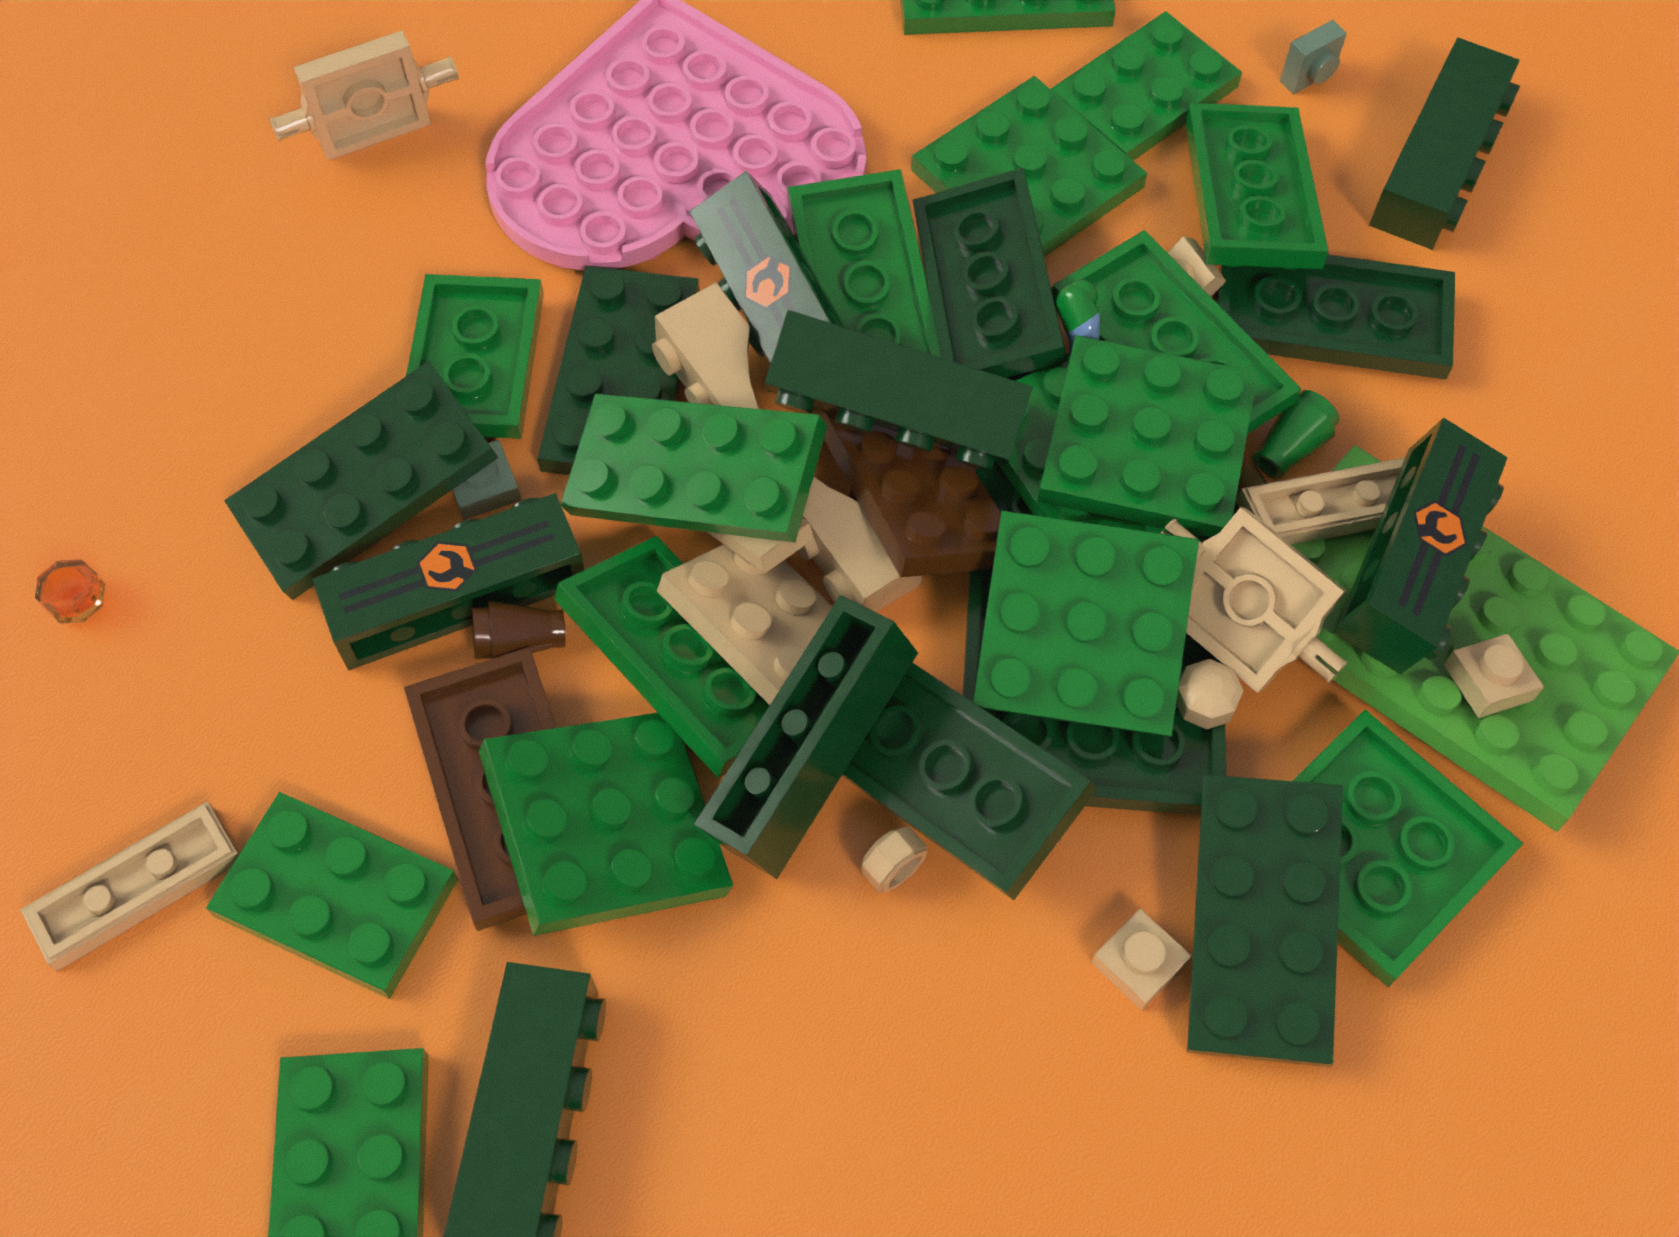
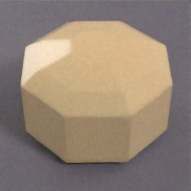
M1207 659L1186 666L1179 682L1176 705L1183 720L1204 729H1210L1231 721L1244 690L1233 668Z
M909 826L891 830L875 841L865 854L861 874L879 893H886L896 889L912 876L924 862L927 854V845Z

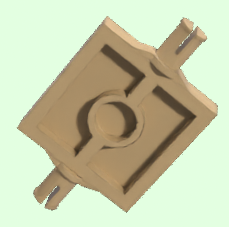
M399 31L293 67L302 91L301 108L274 118L271 117L269 120L279 142L311 130L312 134L319 140L327 160H331L431 125L426 107L429 95L428 89L454 80L457 81L459 76L451 56L420 67L413 59L410 45L403 31Z
M1240 507L1220 533L1203 543L1199 540L1186 633L1225 666L1233 668L1236 675L1257 693L1262 692L1285 665L1298 658H1301L1325 678L1326 682L1331 683L1339 674L1337 671L1343 670L1348 661L1342 659L1319 640L1317 636L1320 634L1326 616L1348 591L1249 510ZM1173 519L1164 527L1168 531L1160 532L1161 534L1171 535L1170 533L1175 536L1197 539L1180 525L1176 519Z

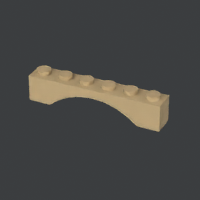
M717 283L655 315L656 342L652 344L654 356L667 375L671 376L676 373L686 387L685 395L689 403L759 409L750 384L748 366L750 326ZM813 477L802 518L810 523L814 540L799 549L797 553L806 561L812 558L825 575L823 583L833 602L835 603L838 597L842 595L874 612H878L920 586L923 576L900 578L859 502L829 488L816 477Z

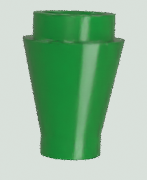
M1311 390L1301 391L1297 401L1278 414L1261 447L1253 454L1254 463L1269 477L1281 479L1289 469L1335 436L1334 427L1339 422L1337 410L1320 394Z

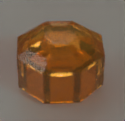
M82 559L56 561L38 576L35 599L59 624L85 622L103 607L105 584L99 575Z

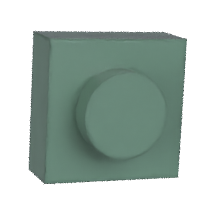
M1331 20L1292 41L1280 82L1292 94H1295L1313 83L1321 84L1328 80L1340 64L1339 56L1347 32L1334 20Z
M500 440L488 443L498 456V459L452 490L463 520L522 500Z

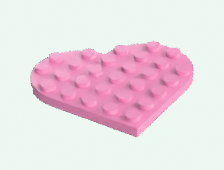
M640 0L503 124L493 139L485 163L487 169L486 185L490 206L497 223L504 233L525 252L560 268L584 270L585 266L617 269L654 259L675 245L684 236L695 241L694 236L699 234L700 231L689 211L746 170L772 195L795 237L787 199V187L866 175L867 154L862 137V127L858 118L848 104L834 91L682 0Z

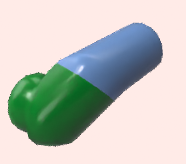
M1081 279L1064 286L1059 291L1056 301L1057 312L1069 339L1070 355L1075 335L1100 340V317L1096 307L1098 294L1090 282Z

